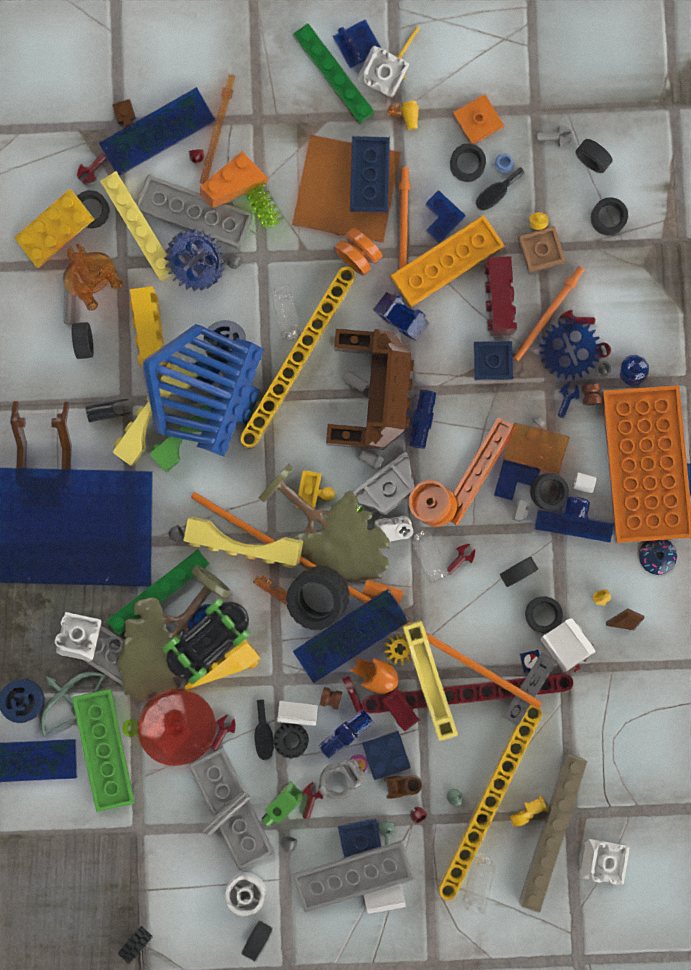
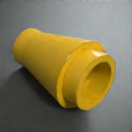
M403 102L400 109L406 129H418L419 106L417 102Z

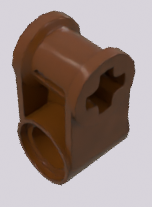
M416 775L384 778V782L387 783V799L415 795L422 789V781ZM416 780L419 786L417 789H410L407 785L408 782Z

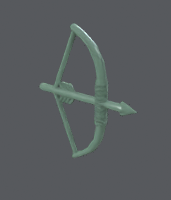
M97 672L81 673L68 680L62 688L55 683L56 679L46 676L48 685L52 686L57 693L50 698L42 711L40 722L43 737L77 720L75 717L45 731L44 722L47 713L61 697L72 706L71 712L76 716L73 700L66 694L76 682L89 676H99L100 679L94 692H97L106 675Z

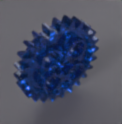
M187 229L185 232L181 231L178 233V236L175 235L172 238L173 241L168 243L170 248H167L165 252L169 255L164 257V259L169 261L165 267H171V271L168 274L175 275L173 281L180 280L179 286L186 284V290L192 286L193 291H196L198 288L200 291H203L205 287L208 289L212 284H216L218 282L217 279L222 277L219 272L224 271V268L220 265L224 264L225 261L220 259L224 255V253H219L218 251L221 246H215L217 240L211 241L210 234L205 237L204 231L198 234L197 229H194L192 232ZM192 244L196 245L197 250L192 247ZM205 249L206 252L185 271L184 267ZM179 256H182L185 262H182ZM205 258L210 261V265L206 263ZM193 270L197 272L198 277L193 274Z
M566 318L565 324H562L559 320L558 327L552 324L553 330H546L548 337H541L546 341L545 344H539L540 347L544 348V351L539 352V354L545 355L541 361L548 362L545 366L546 369L552 367L551 374L556 371L558 372L557 378H560L562 374H564L565 380L568 379L569 375L575 380L576 374L583 378L582 372L590 374L588 368L595 369V366L592 364L593 361L599 362L595 356L601 355V352L596 350V348L601 347V344H596L600 337H593L596 330L589 331L590 324L583 327V320L579 324H576V318L573 319L572 323H569L568 318ZM573 332H579L581 339L578 342H573L570 339V335ZM564 333L567 335L570 345L576 347L573 352L578 365H574L570 353L565 352L567 345L563 337ZM561 339L563 347L561 349L553 348L554 340ZM581 349L588 351L589 355L585 360H581L577 356L578 351ZM562 357L570 358L569 366L562 367L559 362Z

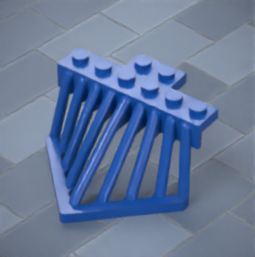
M195 324L143 361V369L155 431L165 436L198 442L197 447L224 457L229 448L237 422L247 425L252 417L253 409L259 398L260 389L252 386L251 383L255 377L264 349L243 339L236 338V341H233L201 325ZM202 334L230 347L232 352H227L196 337ZM190 343L226 359L228 363L226 365L184 346ZM178 352L214 367L224 374L223 376L174 357L172 354ZM163 361L213 380L220 385L215 387L159 364ZM156 372L215 395V398L211 399L158 380ZM159 389L211 407V409L207 411L160 396ZM162 405L207 418L206 423L164 413ZM165 421L202 430V434L198 435L166 428Z

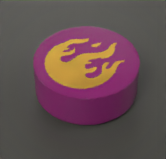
M360 754L353 755L349 760L352 758L356 760L359 769L365 772L368 766L366 758Z

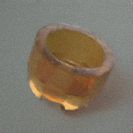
M399 102L391 104L388 108V114L393 119L402 117Z

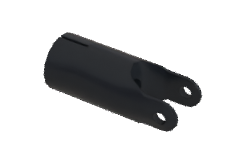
M118 399L86 406V414H89L87 415L89 423L130 414L131 412L118 414L113 410L115 403L129 399Z

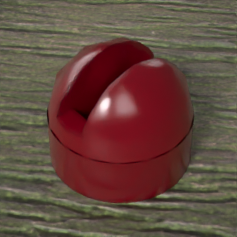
M190 150V160L195 164L202 162L204 150Z
M602 342L596 346L595 352L597 356L606 358L611 354V347L609 344ZM601 346H605L607 352L606 355H604Z
M414 807L415 811H410V817L415 824H419L425 820L427 813L421 807Z

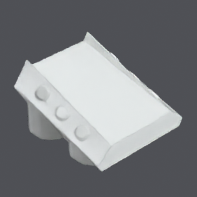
M373 46L358 74L357 80L393 98L409 63L388 53L385 49Z
M65 612L61 621V632L55 639L56 653L88 662L92 661L102 620Z
M572 618L564 621L540 639L563 672L568 671L596 652L590 641L582 633L581 627Z
M588 839L584 843L585 850L580 870L582 878L599 883L609 882L623 885L629 846Z
M401 884L364 895L368 914L406 907Z

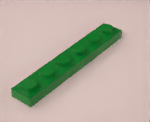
M309 23L294 32L293 37L360 125L374 115L375 111Z
M197 549L106 621L118 636L126 631V620L141 618V615L134 614V605L138 600L156 598L159 600V603H162L194 577L192 569L195 565L205 569L210 563Z

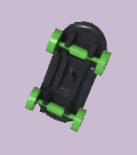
M219 598L205 610L207 615L180 639L177 637L173 638L161 649L164 653H167V665L175 676L182 679H190L188 681L193 685L207 673L205 668L231 645H239L251 634L247 630L249 626L248 613L240 604L236 602H223Z

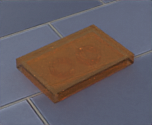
M514 422L503 459L559 473L570 437Z

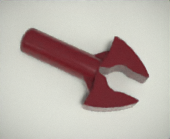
M101 153L88 167L80 164L77 178L80 179L84 173H88V177L82 181L83 184L95 182L97 178L94 176V172L107 159V156Z
M573 310L566 311L559 317L571 320L567 324H559L560 327L570 332L575 324L594 325L596 322L595 317H575L572 314Z
M470 544L456 548L458 557L446 568L447 574L451 575L464 561L473 562L475 549L470 555L463 556L464 550Z
M350 676L345 677L342 680L356 712H361L363 707Z
M228 715L221 717L215 723L219 725L220 730L211 745L213 750H218L226 733H235V718L231 725L226 728L224 721Z
M313 781L302 792L307 794L308 797L302 815L304 819H310L315 800L318 798L323 799L319 790L312 795Z

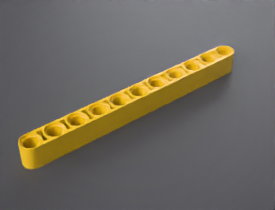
M344 266L338 271L240 437L244 447L252 449L258 445L355 281V272L351 267ZM343 273H349L352 278L345 281L341 276ZM340 289L342 294L339 297H335L332 295V291ZM330 305L333 309L330 313H325L322 311V307ZM315 321H320L323 326L321 329H314L312 324ZM306 337L313 339V343L309 346L303 344V339ZM297 353L302 354L304 357L300 362L293 360V356ZM290 369L294 372L291 378L283 376L285 370ZM276 386L284 388V392L280 395L275 394L273 390ZM267 402H272L274 409L266 411L264 405ZM258 418L263 419L265 422L261 428L254 426V422ZM247 435H253L255 437V440L252 444H246L244 442V439Z
M530 705L528 710L535 708L537 710L536 716L529 718L526 712L519 725L514 726L439 883V894L444 900H452L457 895L541 719L542 711L540 708L537 709ZM526 725L529 731L526 735L522 736L519 734V728ZM514 743H519L520 750L517 753H512L510 750L511 745ZM511 761L512 767L507 771L503 770V762ZM498 778L503 779V786L495 788L493 785L494 781ZM489 796L495 798V802L491 806L485 804V799ZM485 814L487 817L486 821L478 823L476 820L478 815ZM471 832L478 833V838L475 841L468 840V835ZM468 850L470 854L468 858L462 859L459 857L460 852ZM453 868L461 869L459 876L451 875ZM447 885L453 887L450 894L442 892L443 888Z

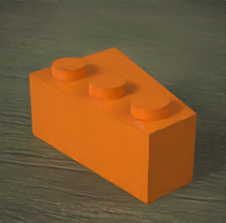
M241 151L200 186L199 195L213 209L241 195H247L251 191L267 187L268 177Z

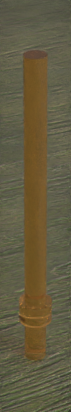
M228 74L225 88L222 89V100L199 181L202 184L208 180L229 99H232L234 91L232 88L236 76Z

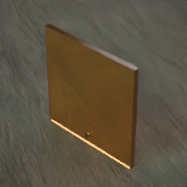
M310 135L292 225L331 232L336 235H345L351 228H355L370 240L383 243L401 152L389 151L388 213L350 212L352 143Z

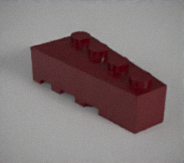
M511 256L488 257L487 263H484V275H487L488 282H485V293H488L489 301H486V312H489L490 318L486 321L487 331H490V336L513 335L517 330V322H513L515 321L516 306L512 305L515 296L514 287L511 286V283H513Z

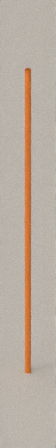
M194 492L191 499L265 544L275 542L274 539L198 493ZM300 556V565L306 569L312 566L316 567L315 564ZM348 585L350 595L367 606L369 603L374 602L373 599ZM386 608L374 609L382 615L385 614L384 616L400 626L410 624L409 621L389 609L386 612L384 611ZM426 632L428 642L537 709L541 706V701Z

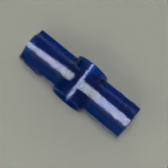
M420 390L409 446L413 448L425 449L428 432L433 421L436 392Z
M363 709L351 720L345 721L333 731L334 733L318 746L329 759L341 748L348 746L356 740L359 734L371 726L374 721Z

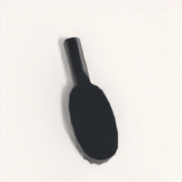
M520 167L503 182H496L487 187L476 199L477 208L484 211L496 205L507 193V188L525 174V171Z
M264 699L257 700L259 724L255 728V748L260 759L268 760L272 757L274 750L273 733L269 724L266 723Z

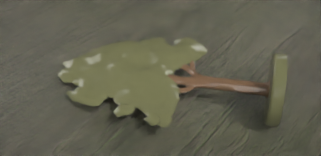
M288 463L258 498L265 502L277 489L305 513L309 522L304 533L290 537L303 541L301 556L304 558V555H307L309 561L316 566L321 565L330 567L333 570L335 569L344 577L345 581L359 582L360 580L381 579L382 572L389 568V560L383 555L381 549H390L391 547L389 538L381 528L367 529V520L372 518V513L362 510L358 514L356 503H359L353 491L346 492L329 511L312 508L284 483V480L294 469ZM314 520L322 525L323 530L317 532L314 529Z
M195 565L192 569V574L204 587L180 616L172 617L163 613L158 599L146 598L138 600L134 605V614L141 615V618L125 621L126 638L122 640L123 648L118 653V665L124 694H130L135 701L146 700L148 695L155 692L156 701L158 702L166 700L176 691L177 686L172 678L177 676L170 671L166 661L167 653H164L161 649L173 638L177 637L180 639L183 630L185 631L184 634L189 631L188 624L191 618L212 591L226 599L232 595L231 589L206 569ZM178 623L172 632H168L166 629L167 624Z

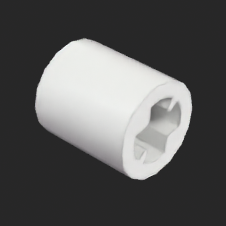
M577 472L573 489L592 494L596 484V477Z

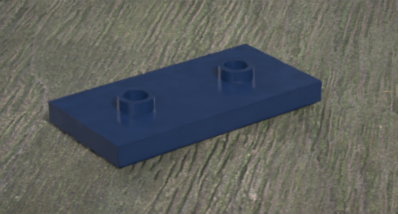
M352 136L350 212L388 213L390 137Z

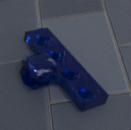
M572 496L567 499L564 513L537 509L534 529L610 543L614 523L588 518L590 502L585 498Z

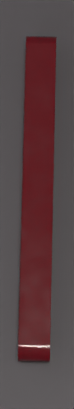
M564 673L550 674L546 678L549 682L548 688L545 690L540 688L537 695L569 691L573 687V679ZM526 677L506 679V681L520 689V685L525 681ZM562 677H566L568 680V684L564 688L559 686V680ZM493 681L442 687L444 692L447 690L453 692V698L447 701L448 705L514 698L516 696L511 692L503 694L501 686ZM484 686L491 687L492 691L489 696L482 695V688ZM465 688L472 690V696L468 699H465L462 695ZM422 689L400 692L404 698L407 695L415 697V702L410 705L412 709L428 707L424 701ZM388 694L366 696L362 703L363 709L370 714L390 712L381 700ZM374 699L377 702L376 708L368 709L366 707L367 700Z

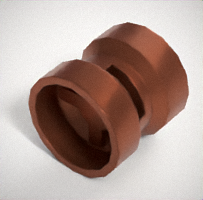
M601 384L581 386L584 393V398L582 399L584 406L602 404V398L599 395Z
M324 687L319 705L323 707L331 706L332 709L338 710L343 692L338 690L331 691L330 688Z

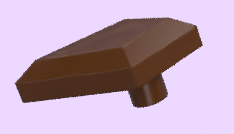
M627 608L606 621V626L634 631L645 618L644 615Z

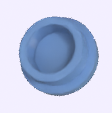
M501 154L496 158L495 168L499 172L507 173L513 168L514 161L510 155Z

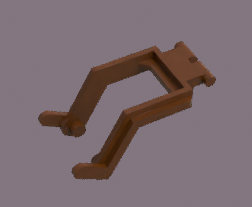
M13 401L10 424L17 445L16 483L20 487H27L28 498H24V506H41L42 499H45V506L63 507V499H59V488H68L71 484L72 444L67 427L69 402H64L62 413H58L57 418L51 419V427L57 428L62 447L61 474L58 477H30L26 473L27 440L23 429L26 426L25 417H20L18 413L19 402Z

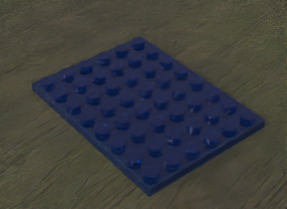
M0 467V583L150 587L152 585L153 471Z

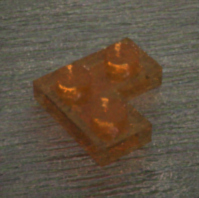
M264 575L262 577L256 576L253 581L254 584L285 605L287 604L286 596L288 592L282 587L276 589L272 586L273 581Z

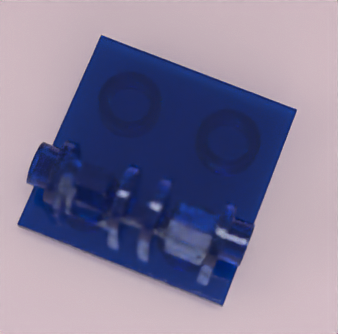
M366 19L347 29L341 27L337 30L338 33L332 36L350 69L366 61L373 46L382 49Z

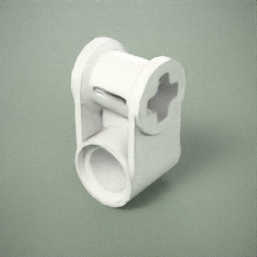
M407 516L382 518L375 522V527L382 529L389 538V542L408 539L413 534L412 522Z

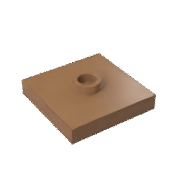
M555 226L518 237L528 273L566 262Z

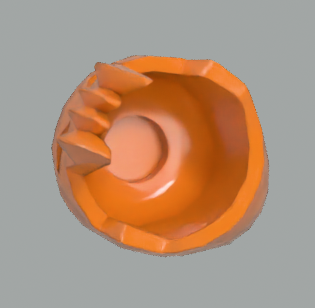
M373 657L372 661L354 658L357 661L355 664L358 666L354 665L356 669L349 670L364 679V683H361L360 686L378 694H388L396 689L399 677L396 669L390 663Z

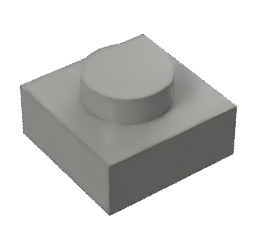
M521 500L517 502L512 520L520 522L523 518L526 519L529 510L526 507L527 502Z

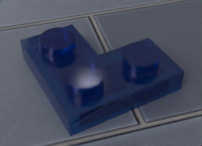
M439 190L425 203V206L438 217L426 229V232L438 243H441L466 217Z
M503 459L493 496L512 501L517 483L531 486L533 480L539 476L541 468Z

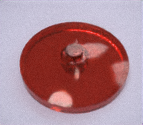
M170 689L157 694L146 703L138 719L137 732L142 748L153 760L164 765L181 766L197 760L209 749L215 737L216 720L210 705L202 696L187 689Z

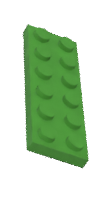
M112 689L72 697L96 812L135 804Z

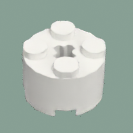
M242 872L236 875L230 881L225 892L228 908L239 916L255 914L262 907L265 899L266 889L263 881L253 873ZM248 891L250 896L243 897L242 894Z

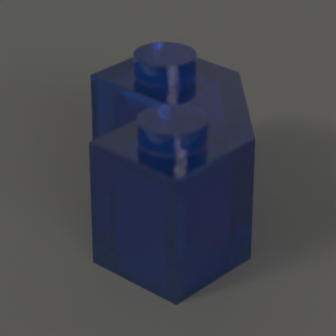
M386 292L373 311L386 323H391L398 328L399 332L404 336L417 341L430 324L424 318L426 315L419 309L412 310L403 303L404 299L397 293L392 295Z

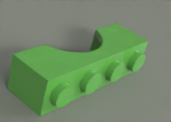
M204 405L199 407L207 411L211 409V407ZM195 415L191 420L206 423L207 418ZM183 425L178 429L188 433L202 432V430ZM166 436L167 439L162 444L158 442L151 448L152 452L150 455L166 473L181 461L179 448L183 439Z

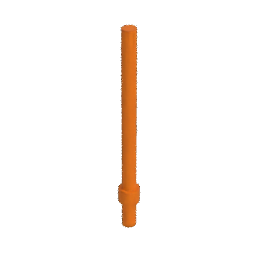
M401 167V182H399V191H401L399 269L407 265L409 167Z
M578 266L572 276L566 279L562 290L514 354V360L519 362L569 291L573 290L578 284L577 280L585 271L582 267Z

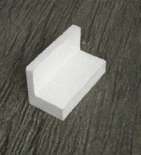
M280 701L277 722L316 726L318 705Z

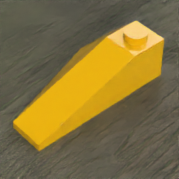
M245 639L224 655L223 658L211 665L206 670L207 673L193 685L189 682L184 687L187 690L240 672L248 667L251 670L260 663L258 659L261 656L249 640Z

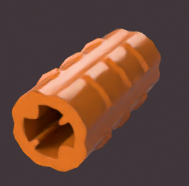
M367 579L363 594L371 599H377L387 593L390 596L384 597V599H386L389 605L399 606L404 590Z

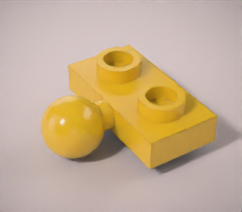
M303 470L298 495L315 509L317 497H321L325 502H330L335 498V491L331 487L319 489L322 473Z

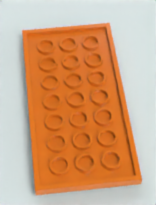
M679 385L602 391L615 542L627 543L691 538V503Z

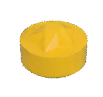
M542 212L533 213L529 217L530 227L535 230L545 229L548 226V216Z

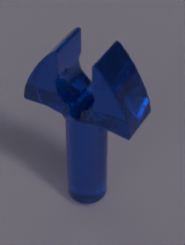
M570 382L559 390L558 393L563 394L564 399L558 412V417L565 418L571 400L574 398L579 399L578 385L575 386L574 392L570 396L568 395Z

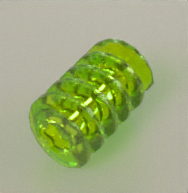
M266 184L256 187L247 196V200L252 201L250 205L252 208H255L254 213L258 215V221H262L261 226L263 228L272 227L284 219V217H277L281 213L280 210L274 211L278 205L270 204L274 198H267L271 192L270 190L264 191L267 187Z

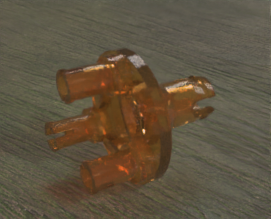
M76 244L79 252H74L71 246L67 250V256L71 263L64 271L63 284L68 292L83 300L87 310L90 311L91 308V311L98 307V302L93 296L94 293L102 290L108 283H110L112 289L120 288L123 283L117 274L113 261L107 254L102 252L87 253L82 245Z

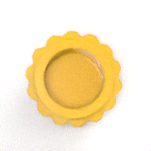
M607 589L597 591L592 597L593 602L601 606H605L611 599Z

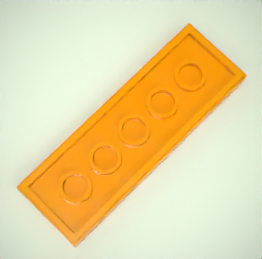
M483 215L389 277L409 307L412 308L504 248V244Z

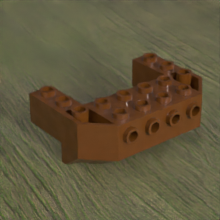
M336 329L334 351L372 354L366 427L328 424L326 445L384 450L404 433L405 428H409V417H406V411L410 409L411 398H408V390H412V379H409L410 371L413 372L414 368L411 352L393 332L375 329L374 332Z

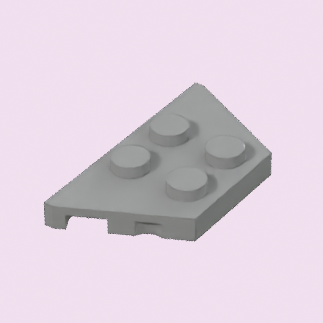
M406 451L353 491L354 495L358 497V504L386 515L410 496L415 485L408 453Z

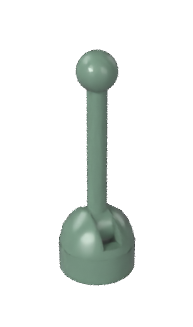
M458 789L449 790L447 793L448 802L452 805L460 806L462 793Z
M378 822L379 832L385 836V845H388V836L393 833L394 822Z

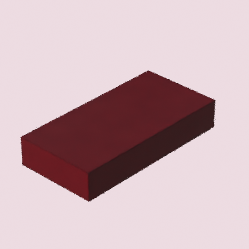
M398 688L381 699L404 732L420 721Z

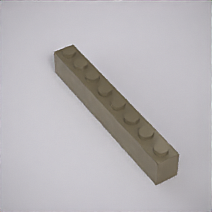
M565 753L549 803L548 812L546 813L519 899L521 907L539 913L541 911L586 768L587 761L583 758Z

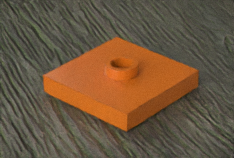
M486 94L454 111L452 114L470 144H476L504 128L503 122Z

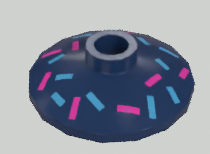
M669 540L646 541L640 548V564L650 574H666L676 564V548ZM658 552L662 553V559L656 557Z

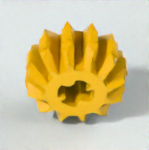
M395 633L396 640L389 636L388 639L392 643H384L385 646L390 647V649L384 650V654L391 652L387 660L389 661L395 657L394 665L397 664L398 659H400L401 665H405L403 658L411 662L412 660L408 656L411 652L407 641H405V633H403L401 639H399V633ZM399 643H401V646H405L402 654H398V651L395 653L394 650Z

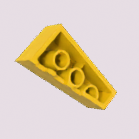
M153 286L130 289V305L134 313V318H132L133 327L137 332L135 343L140 351L137 359L138 365L142 366V368L145 359L164 347L158 294ZM163 361L159 365L166 367L167 363Z

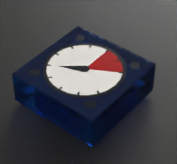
M538 649L519 654L523 673L531 671L540 656Z

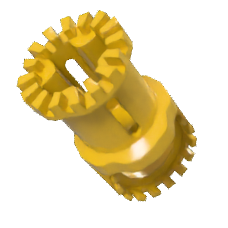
M542 795L529 803L524 802L526 810L517 812V815L514 813V815L510 816L514 827L528 823L533 818V815L543 811L548 812Z

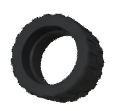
M321 565L312 566L304 570L291 583L287 590L286 606L290 616L293 617L297 624L299 623L302 627L309 628L310 630H323L332 626L346 610L350 600L348 584L344 577L335 569L333 570L330 567ZM307 583H318L325 586L332 594L334 600L333 609L329 612H317L311 609L303 598L304 585Z

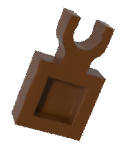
M128 99L112 104L118 124L124 123V134H127V127H132L133 131H136L134 123L131 122V120L136 119L131 100Z

